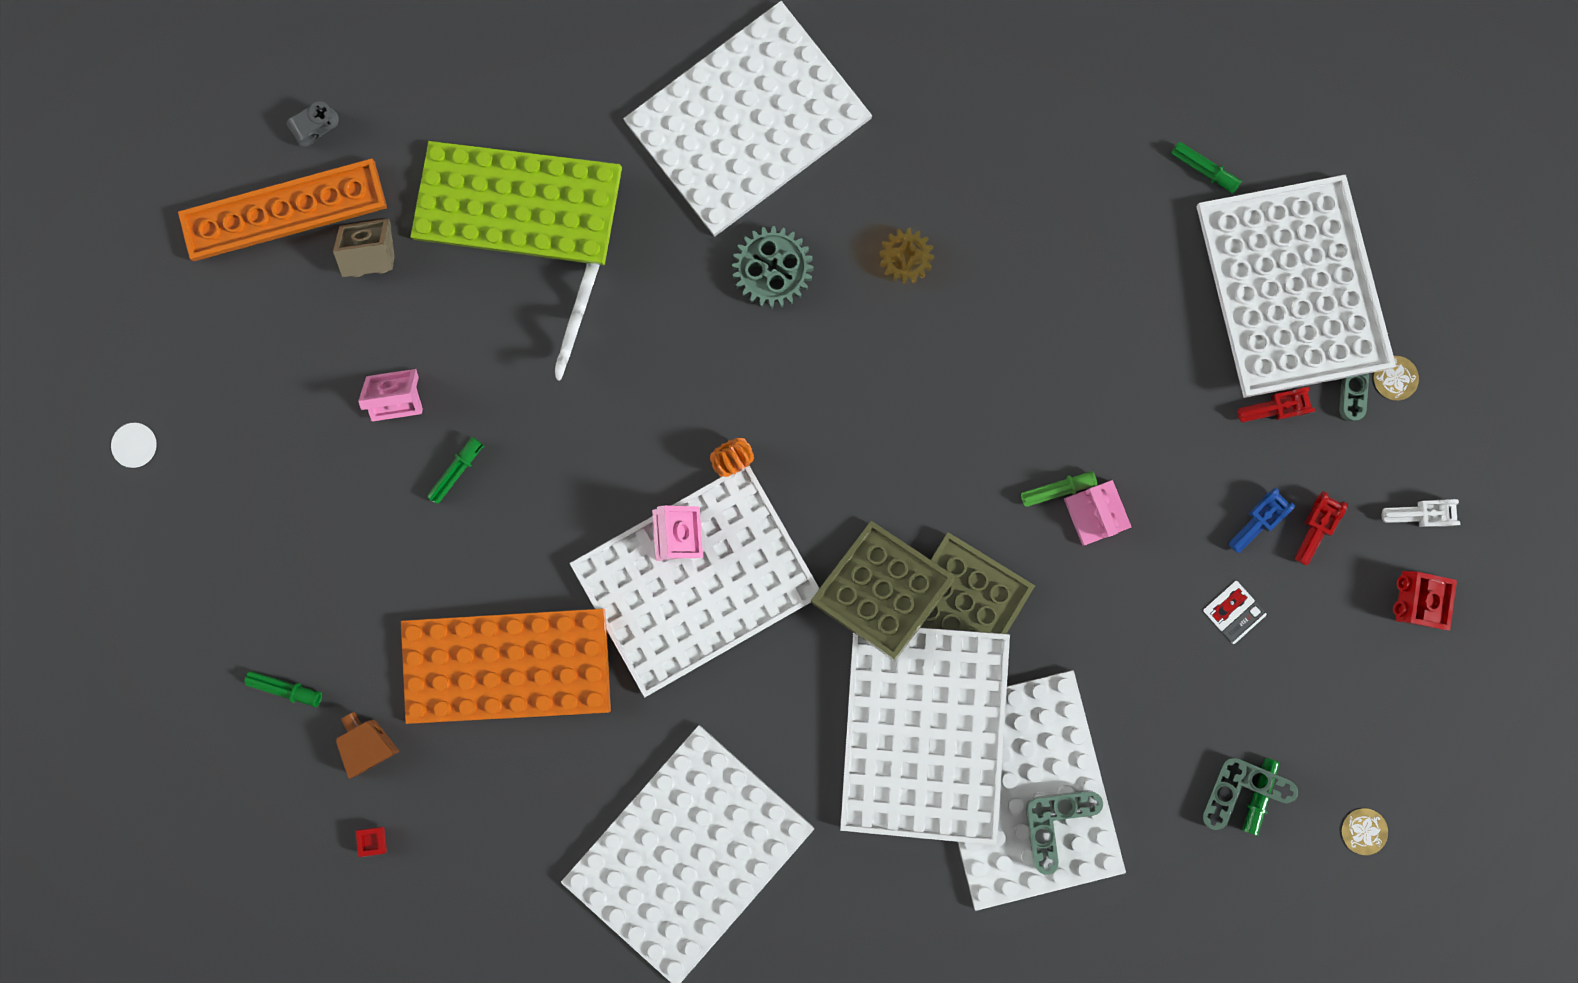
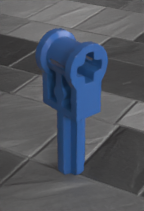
M1276 487L1273 488L1248 513L1252 519L1229 542L1230 548L1240 553L1263 529L1271 531L1294 509L1295 505L1292 502L1288 503L1279 494V490Z

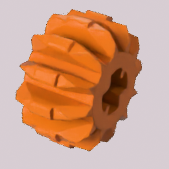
M745 438L729 440L720 447L715 448L714 452L710 455L712 467L719 476L723 477L735 475L745 467H748L754 460L752 448Z

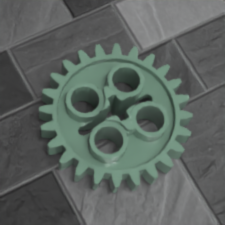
M775 226L772 227L771 233H767L765 227H762L761 235L752 231L753 239L751 240L745 236L746 246L740 244L737 246L741 254L733 255L734 259L739 261L732 264V269L738 270V272L733 274V279H741L736 284L737 289L745 287L742 293L743 297L751 294V303L760 299V307H763L765 302H769L770 308L773 309L774 303L778 302L780 307L783 308V300L793 304L792 296L795 295L801 298L799 289L806 291L808 289L804 281H812V276L806 273L813 271V266L807 264L812 261L813 257L810 255L805 256L809 251V247L801 248L803 239L800 238L795 241V232L790 233L789 236L785 235L784 227L780 233H776ZM765 246H772L775 248V252L772 255H765L762 253V249ZM753 256H759L764 262L754 259ZM791 258L797 262V265L794 268H786L783 262ZM777 264V270L773 269L771 272L768 270V265ZM752 267H760L762 273L759 276L754 277L749 274V270ZM782 273L790 275L792 279L789 280L785 278V276ZM775 279H779L784 283L783 287L779 290L770 287V283Z

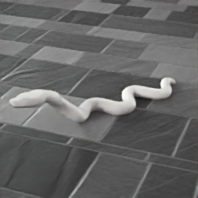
M586 263V270L555 366V377L558 381L562 379L600 265Z

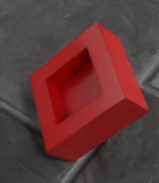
M384 826L356 831L358 857L385 854L387 852Z

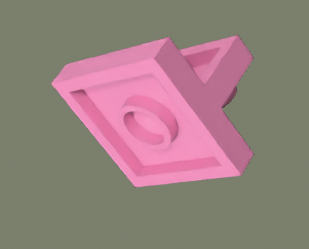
M411 369L366 376L358 401L361 410L368 409L371 421L422 414L423 408L416 388L419 378L417 370Z
M1113 480L1064 499L1082 546L1131 528Z
M658 506L657 509L652 510L656 561L703 558L700 507Z

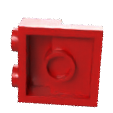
M1402 571V576L1397 580V588L1400 590L1399 599L1393 607L1396 622L1450 631L1457 580L1422 572Z

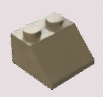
M389 219L339 226L333 253L342 277H360L363 274L369 273L382 274L393 269L395 255Z

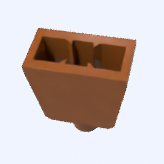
M355 712L341 719L347 733L338 737L336 743L349 779L360 775L399 752L395 744L374 719L361 724Z

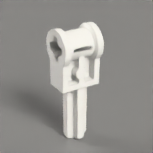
M1458 499L1417 502L1418 507L1384 508L1381 514L1382 520L1385 523L1419 522V527L1460 525V521L1457 520L1456 505L1459 504Z

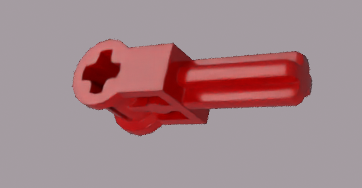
M1304 387L1274 394L1271 396L1272 401L1241 407L1237 412L1240 422L1244 423L1270 416H1276V420H1282L1315 412V408L1311 407L1308 395L1310 388Z
M1324 491L1318 495L1304 523L1310 529L1295 555L1297 562L1308 565L1324 534L1327 536L1333 535L1339 521L1347 510L1348 504L1346 502H1338L1330 498L1328 493Z

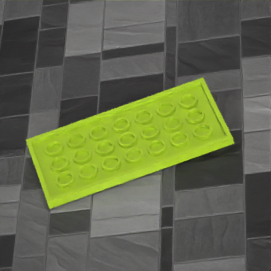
M428 141L410 238L416 241L605 265L622 167L620 164Z

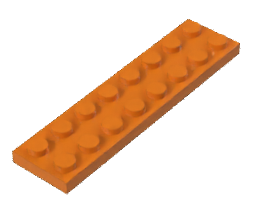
M368 159L182 210L178 214L189 258L192 261H198L387 209L375 161Z

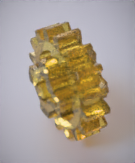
M911 228L907 229L906 234H903L901 229H897L896 237L890 233L888 235L889 242L883 241L882 247L885 250L880 251L879 257L885 259L881 261L880 266L888 267L885 274L893 273V281L900 277L903 284H906L908 278H911V281L916 283L917 275L924 278L926 275L924 269L930 271L932 265L928 262L934 260V255L929 253L933 250V245L926 246L929 238L924 237L921 239L919 237L921 231L918 230L914 235L911 234ZM903 241V244L899 248L894 247L892 249V247L895 244ZM913 242L916 243L921 248V250H918L914 246ZM906 247H908V252L910 256L907 265L905 257L903 255L906 250ZM892 262H896L901 269H897ZM922 263L917 269L910 271L914 264Z

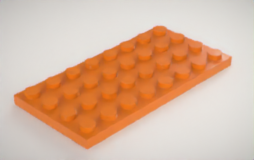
M605 609L401 621L406 724L611 712Z

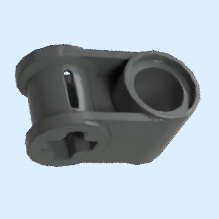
M317 101L302 112L292 116L286 124L299 145L305 147L313 144L318 138L334 129L338 125L339 116L327 103Z

